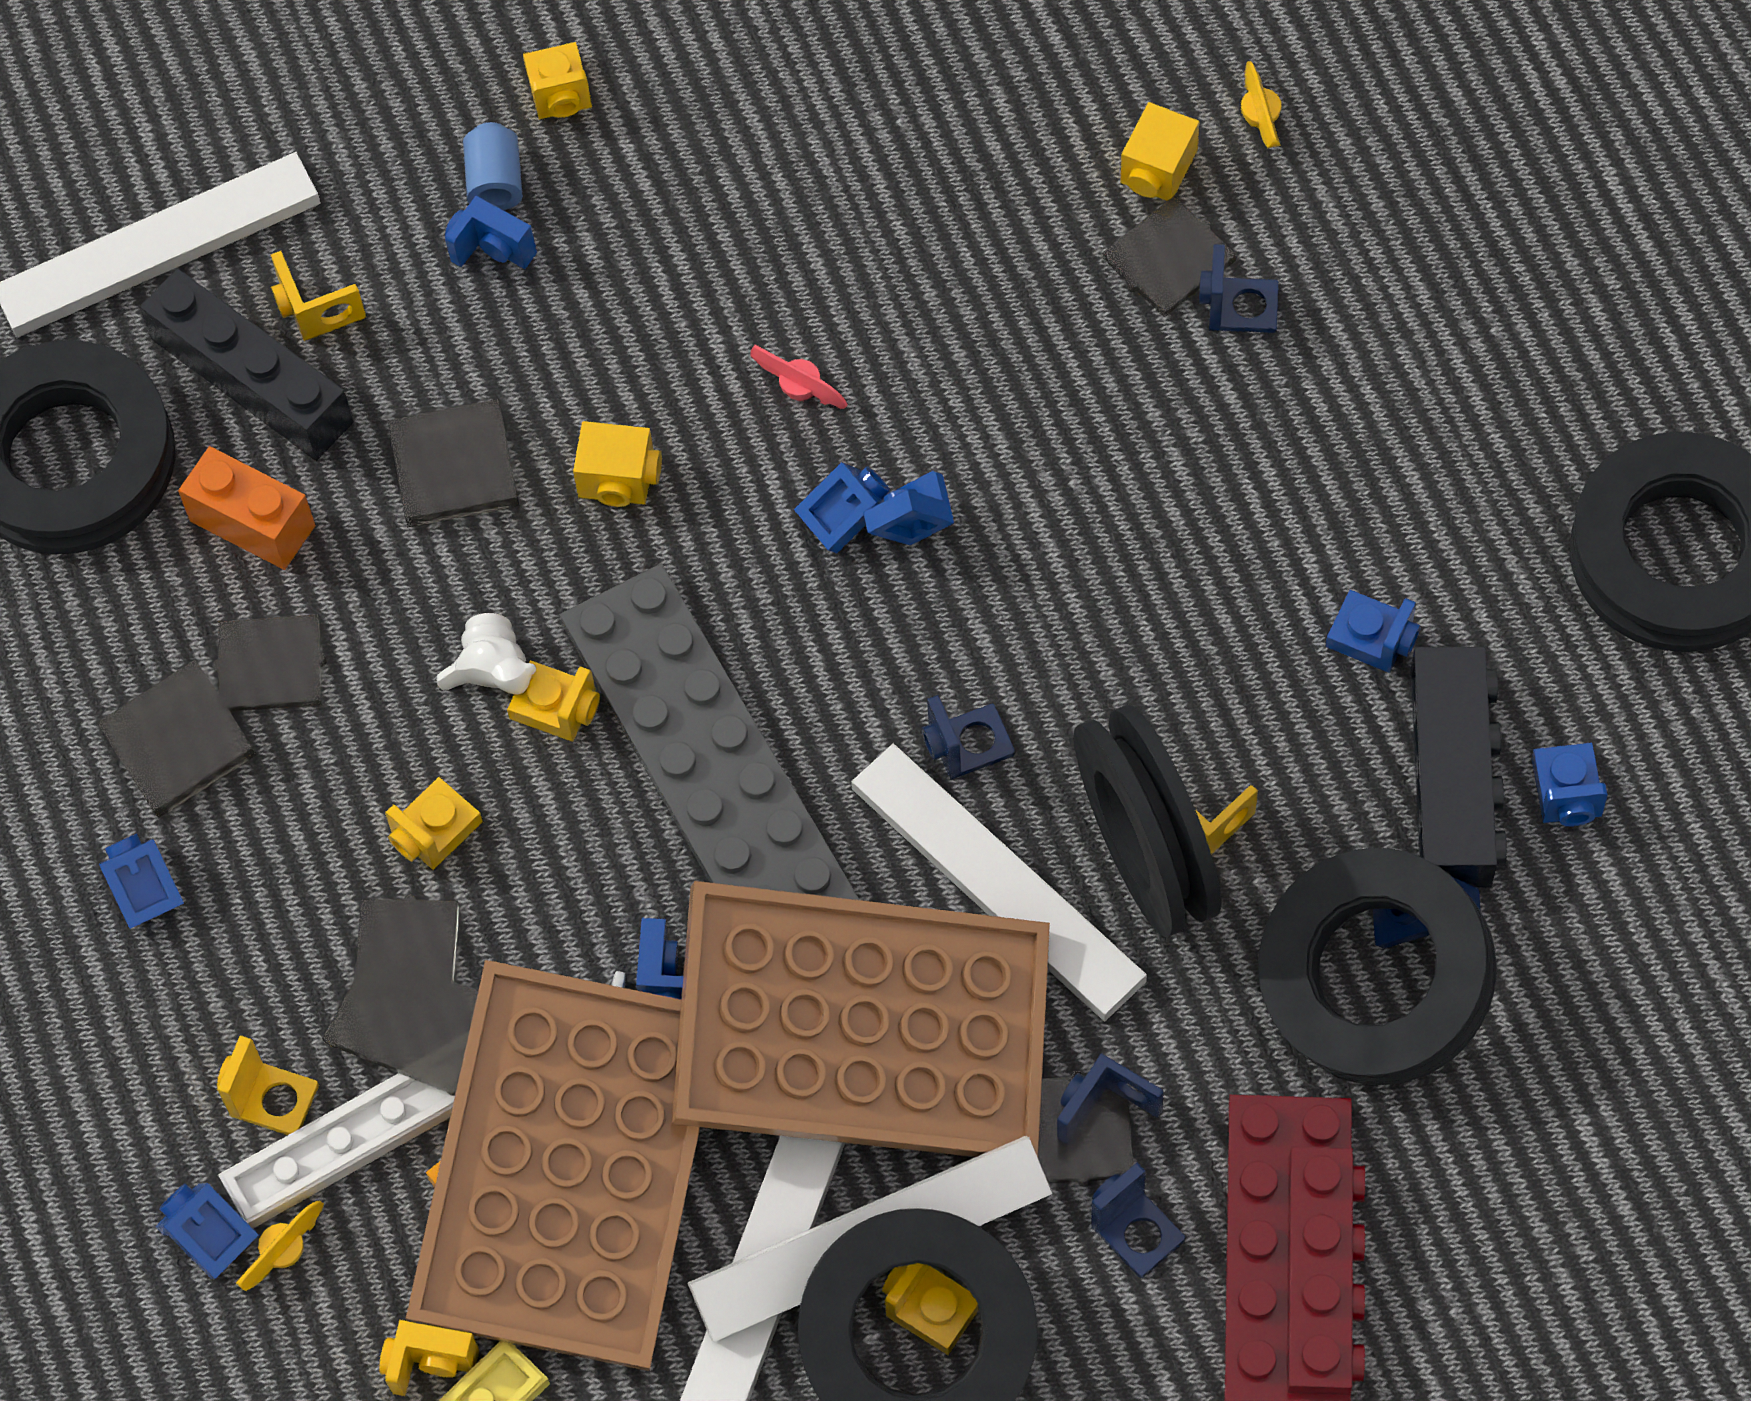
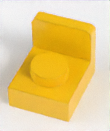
M576 42L523 54L539 120L553 116L559 118L568 117L579 110L592 108L588 81L582 67Z
M530 660L529 663L536 666V672L531 676L528 688L524 693L514 694L507 708L509 719L573 742L581 724L588 726L598 708L600 694L596 692L592 671L580 666L575 676Z
M440 777L424 790L403 812L396 805H392L385 812L392 832L388 836L391 844L409 861L413 862L419 857L432 870L483 822L481 813Z
M916 1263L893 1268L882 1288V1292L887 1294L885 1299L886 1316L946 1355H949L979 1310L978 1303L969 1290L930 1265Z
M399 1320L395 1338L387 1337L384 1342L379 1372L386 1375L385 1381L392 1394L406 1396L414 1362L420 1363L419 1369L428 1374L440 1377H455L457 1370L469 1372L476 1365L479 1347L472 1333Z

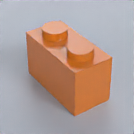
M211 446L207 448L178 490L190 522L283 570H286L315 527L305 494Z

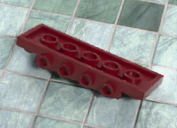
M1229 1094L1224 1401H1351L1352 1382H1364L1365 1346L1364 1344H1352V1321L1364 1322L1365 1285L1353 1284V1261L1364 1262L1365 1225L1353 1224V1202L1364 1203L1365 1165H1353V1148H1351L1352 1098Z

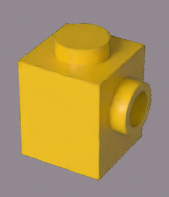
M582 421L573 469L578 498L596 499L605 505L613 507H623L630 503L646 505L649 484L658 485L662 465V452L653 450L650 428Z

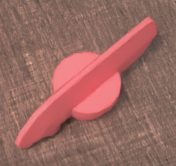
M754 345L751 349V357L763 369L779 377V385L782 391L791 399L804 401L815 396L824 405L831 404L840 409L847 407L848 404L844 397L836 389L820 379L819 370L811 361L795 359L787 362L757 345Z

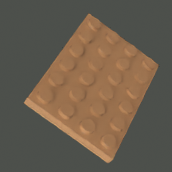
M694 881L690 887L672 1124L972 1157L980 1156L1023 1136H1027L1030 1138L1038 1157L1050 923Z
M485 960L406 1321L650 1371L700 1127L672 1124L681 999Z

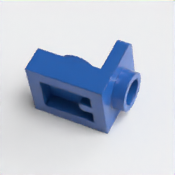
M477 195L465 210H459L452 216L446 227L445 242L450 260L459 267L465 264L478 246L492 259L501 263L509 260L523 269H526L537 254L531 225Z
M841 462L794 511L826 549L837 554L866 525L863 512L884 502V497L890 492V488L871 468L866 466L863 470Z
M931 471L890 492L884 497V502L863 512L869 534L910 546L954 524L944 477L941 473Z
M1349 590L1327 635L1326 647L1390 673L1398 655L1400 654L1408 658L1418 638L1421 625L1413 622L1416 602L1405 598L1400 609Z
M1592 743L1533 749L1531 760L1543 823L1560 821V824L1564 826H1580L1591 822L1595 817H1602L1608 794L1606 784L1599 782Z
M136 833L104 848L109 859L99 863V866L129 929L184 904L154 839L141 843Z
M642 918L636 980L637 991L682 1000L683 976H676L678 968V940L668 939L666 919Z
M186 1183L179 1187L159 1208L165 1217L155 1226L164 1236H169L211 1279H216L259 1236L208 1183L197 1184L193 1189Z

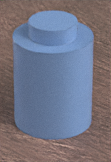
M488 122L478 125L474 130L467 133L463 139L467 201L470 204L477 195L502 210L510 209L522 200L518 137L514 131L505 128L499 123Z

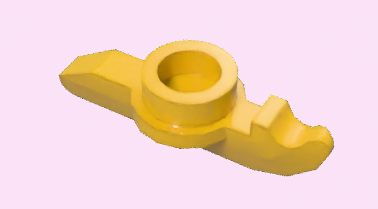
M1249 61L1246 63L1245 87L1248 92L1241 101V113L1251 126L1259 128L1262 140L1268 148L1280 146L1274 121L1281 113V100L1275 92L1263 88L1258 71L1253 63Z
M315 1201L297 1214L289 1224L279 1223L267 1228L259 1239L258 1249L260 1256L237 1280L236 1284L247 1291L260 1283L273 1268H286L295 1264L303 1253L304 1242L302 1236L307 1230L310 1231L315 1226V1222L323 1210L324 1203L322 1201Z

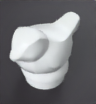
M483 613L471 617L466 622L465 631L461 638L463 646L461 654L451 666L437 675V685L442 690H449L459 685L471 683L485 687L500 688L507 693L518 695L524 693L528 688L531 676L536 672V666L526 663L523 651L516 644V636L509 619L499 614Z

